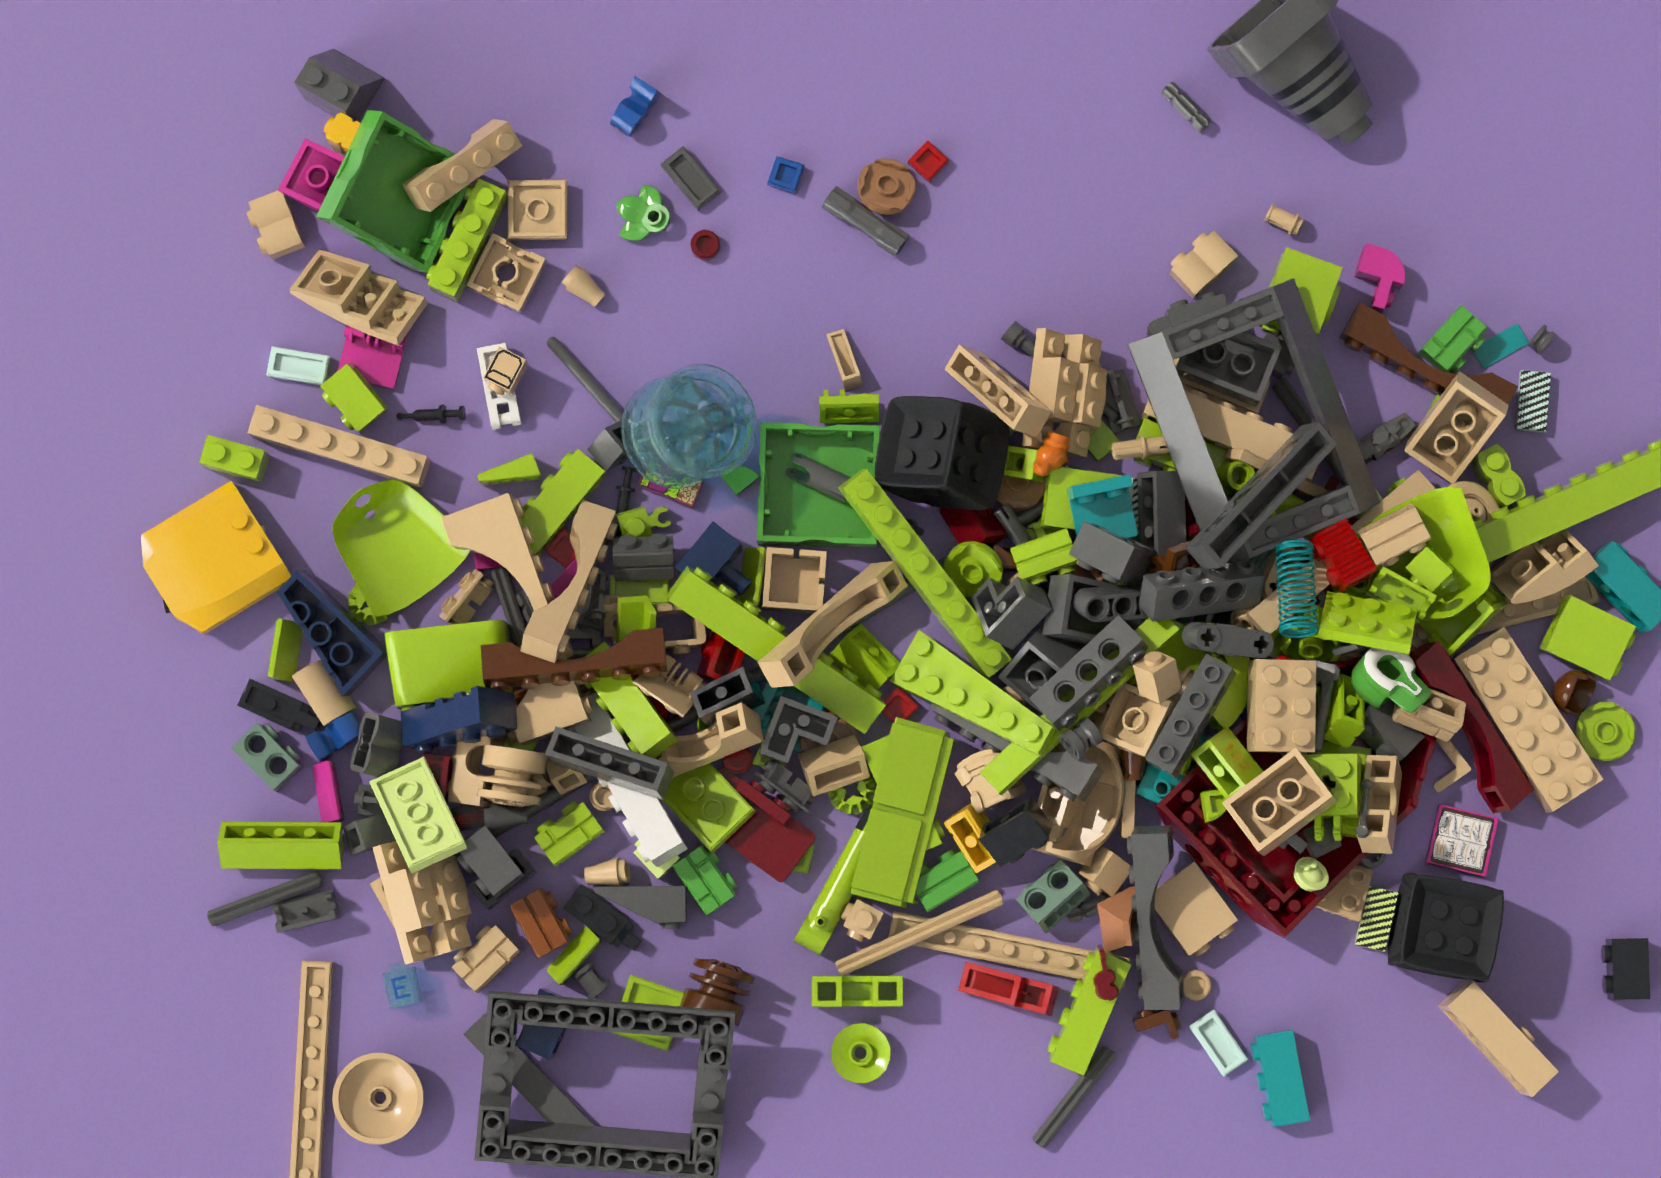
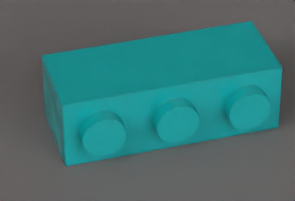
M1611 541L1601 546L1592 556L1599 566L1585 577L1630 624L1636 626L1635 629L1640 634L1652 630L1661 621V587L1657 586L1649 578L1650 576L1646 569L1633 562L1629 557L1628 551L1622 545Z
M1293 1030L1254 1036L1255 1043H1250L1253 1060L1259 1061L1261 1073H1256L1259 1091L1265 1092L1266 1103H1262L1265 1121H1270L1273 1127L1310 1121Z

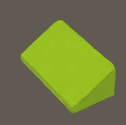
M753 547L744 550L741 573L751 580L752 583L741 596L738 595L737 599L743 604L748 600L758 608H760L766 563L765 547Z
M278 618L276 621L267 675L273 680L294 682L292 675L297 671L303 635L302 629L294 621Z
M583 927L547 968V972L559 985H564L600 945L602 939L590 928Z

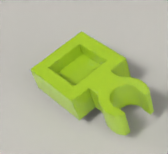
M641 506L615 514L621 536L629 534L635 537H649L653 535L651 527L658 526L663 528L671 524L669 519L665 521L658 520V515L661 512L668 511L665 506H659L647 514L646 508Z

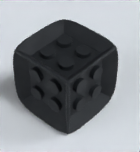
M901 396L893 398L886 409L875 461V480L882 489L916 503L966 510L992 508L998 498L1003 480L1009 446V426L995 413L969 402L928 396Z
M1415 873L1404 874L1398 889L1399 894L1390 929L1388 965L1442 977L1472 979L1478 983L1488 982L1495 963L1504 912V891L1486 885L1446 877L1417 875Z

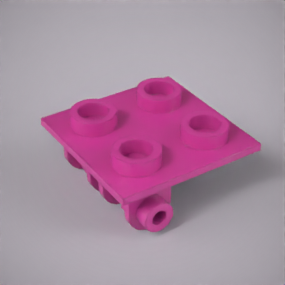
M346 325L344 330V337L346 339L338 370L347 363H353L369 384L394 389L408 333L398 346Z

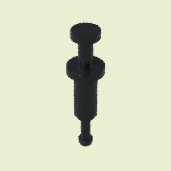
M442 404L437 409H418L413 413H398L396 418L398 420L414 418L416 421L439 420L441 424H445L449 417H459L461 421L465 420L466 410L465 406H459V410H446V406Z
M622 466V470H625L623 486H616V489H619L616 514L628 511L631 492H635V488L630 487L632 473L636 472L637 468ZM619 525L617 528L616 536L621 535Z

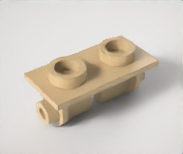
M476 569L472 573L468 572L459 583L460 589L454 597H448L442 604L440 609L442 612L439 617L446 622L452 618L449 622L450 625L468 623L476 612L475 609L468 605L469 602L472 600L481 606L493 591L491 587L494 583L485 576L480 580L483 574Z

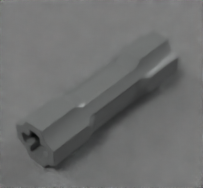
M837 186L830 192L822 205L824 210L837 219L848 222L873 239L876 245L894 257L901 251L910 236L891 222H885L860 205L854 197Z

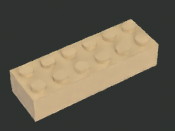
M1193 389L1191 392L1185 391L1204 441L1227 451L1229 448L1246 449L1269 460L1293 435L1291 433L1292 429L1280 423H1275L1274 426L1263 422L1264 418L1258 414L1247 412L1245 415L1235 411L1236 407L1228 402L1219 401L1217 404L1207 400L1208 395ZM1149 399L1141 415V423L1144 418L1157 422ZM1316 468L1305 478V480L1309 482L1312 480Z
M1505 627L1495 631L1451 659L1456 669L1464 677V681L1472 694L1480 702L1482 710L1496 727L1498 735L1510 749L1514 760L1526 774L1530 785L1534 789L1532 791L1546 813L1557 810L1604 780Z

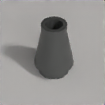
M491 804V807L484 808L485 826L489 831H494V834L522 824H528L526 806L516 807Z

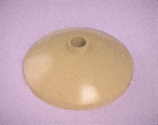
M370 1053L354 1059L338 1076L333 1089V1109L341 1127L353 1138L368 1144H387L402 1138L416 1125L423 1110L424 1090L417 1072L405 1060L389 1053ZM378 1092H383L386 1095L384 1103L377 1102L376 1095Z

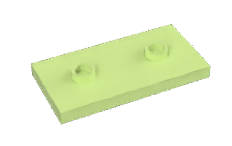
M425 757L369 781L411 874L467 849L465 841Z

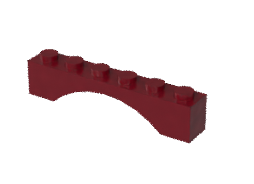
M1439 641L1420 645L1409 655L1416 666L1415 674L1428 688L1466 703L1464 722L1461 728L1469 741L1474 756L1479 793L1492 813L1511 811L1534 790L1526 774L1514 760L1510 749L1498 735L1496 727L1482 710L1480 702L1466 685L1464 677L1450 660L1446 649Z

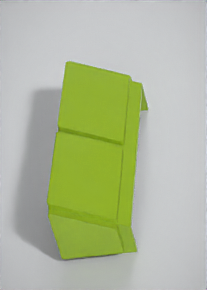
M895 718V722L891 727L873 798V806L870 810L854 872L851 894L902 908H907L908 903L918 905L919 902L914 901L951 751L953 744L959 745L958 741L950 738L951 733L902 718Z

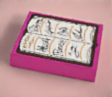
M1439 804L1425 863L1486 877L1499 818Z

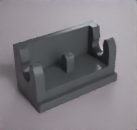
M334 889L275 903V906H272V911L277 919L275 924L277 933H284L340 919Z

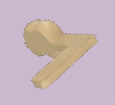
M1437 738L1438 744L1457 767L1434 783L1433 787L1435 790L1441 792L1470 772L1472 768L1451 740L1446 742Z

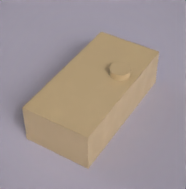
M1463 981L1438 1005L1521 1095L1533 1097L1559 1072L1533 1045L1532 1042L1535 1041V1038L1524 1027L1518 1029L1474 981Z

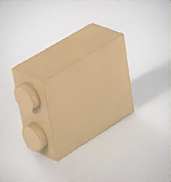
M1195 861L1191 862L1157 888L1155 914L1186 956H1190L1193 953L1196 957L1200 956L1211 948L1208 942L1217 935L1220 939H1223L1235 930L1232 924L1238 921V919Z

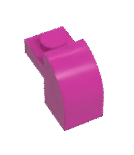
M1366 243L1362 248L1354 277L1377 283L1370 308L1382 313L1385 307H1391L1395 291L1390 289L1391 287L1401 289L1405 283V270L1402 262L1393 252Z

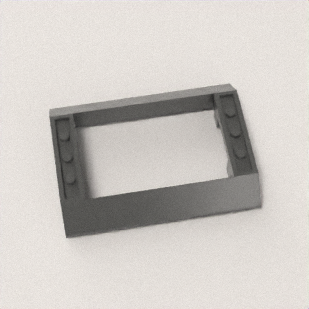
M1294 278L1127 344L1200 531L1228 503V500L1177 372L1174 359L1277 319L1315 420L1324 427L1337 443L1336 447L1329 453L1340 484L1346 486L1325 491L1314 496V499L1269 516L1225 564L1252 558L1274 549L1280 542L1296 540L1338 523L1345 518L1348 519L1380 503Z
M489 991L475 1161L688 1178H718L724 1126L723 1113L728 1070H730L735 1011ZM517 1025L700 1039L690 1134L509 1119Z

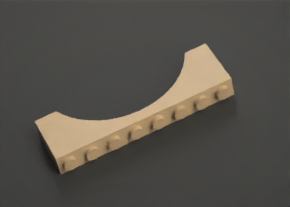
M506 493L441 517L450 545L456 549L480 553L501 564L522 586L531 602L533 610L549 604L550 600L554 599L549 583H543L540 572L544 571L539 554H533L530 545L535 543L529 526L524 527L520 517L525 515L519 498L514 499L510 493ZM570 642L565 654L560 652L557 659H570L571 656H574ZM570 681L569 684L564 686L545 683L540 684L537 688L528 689L525 697L516 708L517 729H515L519 744L527 745L553 735L556 726L568 730L592 721L590 713L594 711L588 695L583 696L579 686L584 684L583 681Z

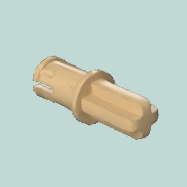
M1139 436V439L1114 442L1111 448L1112 456L1115 460L1141 457L1144 460L1146 456L1170 454L1163 436L1152 438Z

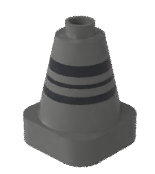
M1259 0L1210 44L1207 49L1229 78L1247 77L1324 140L1327 141L1337 136L1344 145H1348L1362 136L1371 127L1372 122L1365 113L1372 106V102L1330 14L1338 0Z

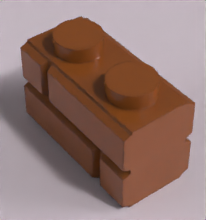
M539 888L509 905L538 959L571 942L569 935L573 931L566 918L559 919L554 909L558 907V903L551 891L545 893L543 888Z

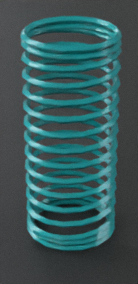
M1287 540L1275 546V555L1277 556L1275 559L1277 562L1276 568L1278 569L1276 580L1278 582L1277 588L1279 589L1277 591L1279 595L1277 598L1279 602L1278 613L1280 615L1278 618L1280 621L1279 633L1290 638L1308 637L1319 631L1318 625L1315 624L1318 621L1315 617L1318 613L1314 611L1317 608L1315 605L1317 600L1314 598L1317 595L1314 591L1316 589L1314 585L1316 580L1313 578L1316 574L1313 572L1315 566L1312 565L1315 562L1312 559L1314 556L1312 552L1314 545L1306 540ZM1300 546L1310 547V548L1304 549V550H1294V551H1285V550H1283V549L1290 548V547H1300ZM1307 554H1311V556H1309V557H1297V556H1304V555H1307ZM1304 560H1310V561H1312V562H1310V563H1308V564H1307V563H1295V564H1284V563H1283V562H1287V561H1304ZM1307 566H1308V567H1312V569H1309V570H1293V571L1283 570V569L1289 568V567H1292V568H1300V567H1307ZM1304 573H1311V574H1313V575L1308 576V577H1307V576H1297V577H1285V576H1284V575H1288V574H1304ZM1290 580H1293V581L1312 580V581H1313V582H1310V583H1294V584L1283 583V582L1290 581ZM1305 586H1311V587H1313L1312 589H1309V590H1307V589L1286 590V589H1285V588H1289V587H1305ZM1291 593H1294V594L1313 593V594H1314V595H1311V596H1296V597L1284 596V595L1291 594ZM1290 600H1314L1310 603H1286V601ZM1293 606H1294V607H1302V606H1313V607H1314V608H1312V609H1297V610L1285 609V608H1289V607H1293ZM1291 613H1315L1311 616H1287ZM1304 619H1313V620H1315V621H1313V622H1307V621H1297V622H1290V623L1287 622V621H1290V620H1304ZM1308 627L1312 629L1293 630L1289 628Z

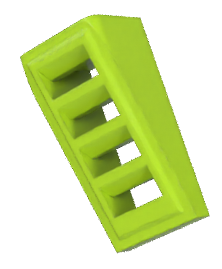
M531 453L479 473L477 476L482 485L539 480L543 478L536 459Z

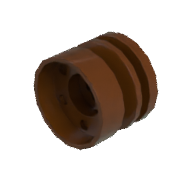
M695 958L693 965L706 970L704 976L690 972L689 977L701 983L699 989L685 988L680 1007L735 1011L734 1025L739 1026L745 1007L734 1001L735 995L749 996L750 991L739 988L738 984L739 981L753 984L755 977L743 971L741 967L713 958Z

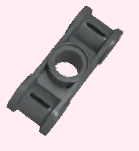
M1191 622L1184 627L1182 632L1183 643L1188 648L1208 651L1213 654L1265 658L1270 655L1274 647L1273 638L1268 632L1246 629L1242 626Z

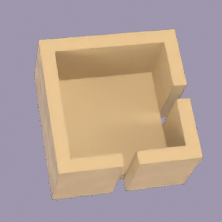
M767 547L763 610L813 614L822 607L825 586L824 584H819V581L825 582L827 551L800 549V559L794 558V549Z

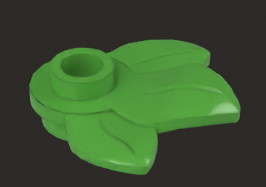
M643 185L639 197L626 196L616 204L619 214L627 221L620 232V236L626 240L642 241L650 233H660L666 230L670 224L671 215L669 210L662 205V195L652 186ZM659 213L658 220L651 222L652 216Z

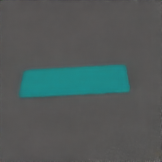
M1515 324L1483 342L1474 354L1481 366L1487 368L1524 347L1529 342L1520 326Z

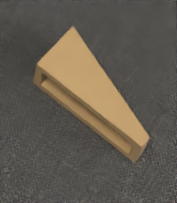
M841 329L826 334L845 392L863 386L845 330Z

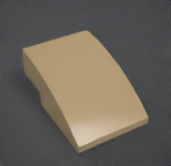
M1564 529L1546 537L1540 543H1532L1511 553L1490 571L1491 582L1513 604H1519L1556 593L1582 579L1599 565L1588 550Z

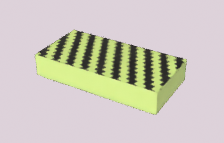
M1369 886L1354 945L1385 952L1399 893Z

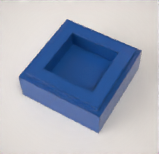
M776 156L767 185L796 194L805 165Z

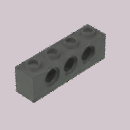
M1239 560L1237 563L1224 564L1221 568L1204 570L1202 567H1186L1183 570L1158 571L1153 574L1143 575L1139 607L1152 622L1255 608L1260 604L1265 575L1251 561Z
M1118 615L1029 699L1058 731L1064 727L1068 728L1077 720L1078 714L1086 706L1090 707L1099 700L1100 693L1107 686L1115 685L1122 678L1123 671L1145 656V651L1148 647L1143 639ZM1111 650H1120L1117 658L1113 660L1107 659V654ZM1097 670V675L1093 680H1084L1088 671ZM1075 691L1072 700L1068 702L1062 701V697L1066 692Z
M1207 653L1205 654L1145 759L1150 765L1175 779L1178 777L1236 675L1235 670L1231 666Z

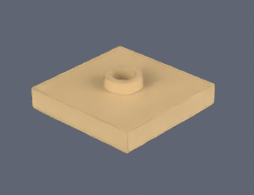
M508 180L509 241L568 240L567 180Z

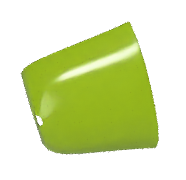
M394 479L382 481L358 490L336 516L332 527L333 538L341 557L361 591L373 617L392 614L426 595L451 575L470 552L469 550L452 547L441 519L444 515L416 490ZM365 494L371 495L370 500L365 505L355 507L356 501ZM374 510L375 515L372 518L365 516L369 511Z
M1448 486L1413 497L1380 514L1362 527L1364 528L1410 503L1415 506L1431 537L1425 543H1429L1454 567L1453 572L1450 574L1453 580L1442 591L1436 588L1432 592L1437 597L1427 609L1424 619H1442L1458 614L1484 594L1491 581L1489 562L1461 487ZM1408 550L1398 556L1399 561L1386 568L1411 581L1410 578L1413 575L1405 566L1418 552L1410 553ZM1382 564L1377 566L1376 572L1379 570V568L1383 567ZM1455 584L1460 587L1455 592L1450 591L1451 586ZM1463 599L1457 608L1449 611L1446 610L1447 605L1452 601Z

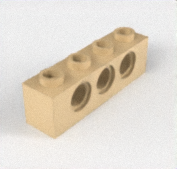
M959 344L944 369L1015 431L1037 437L1052 412L981 351Z

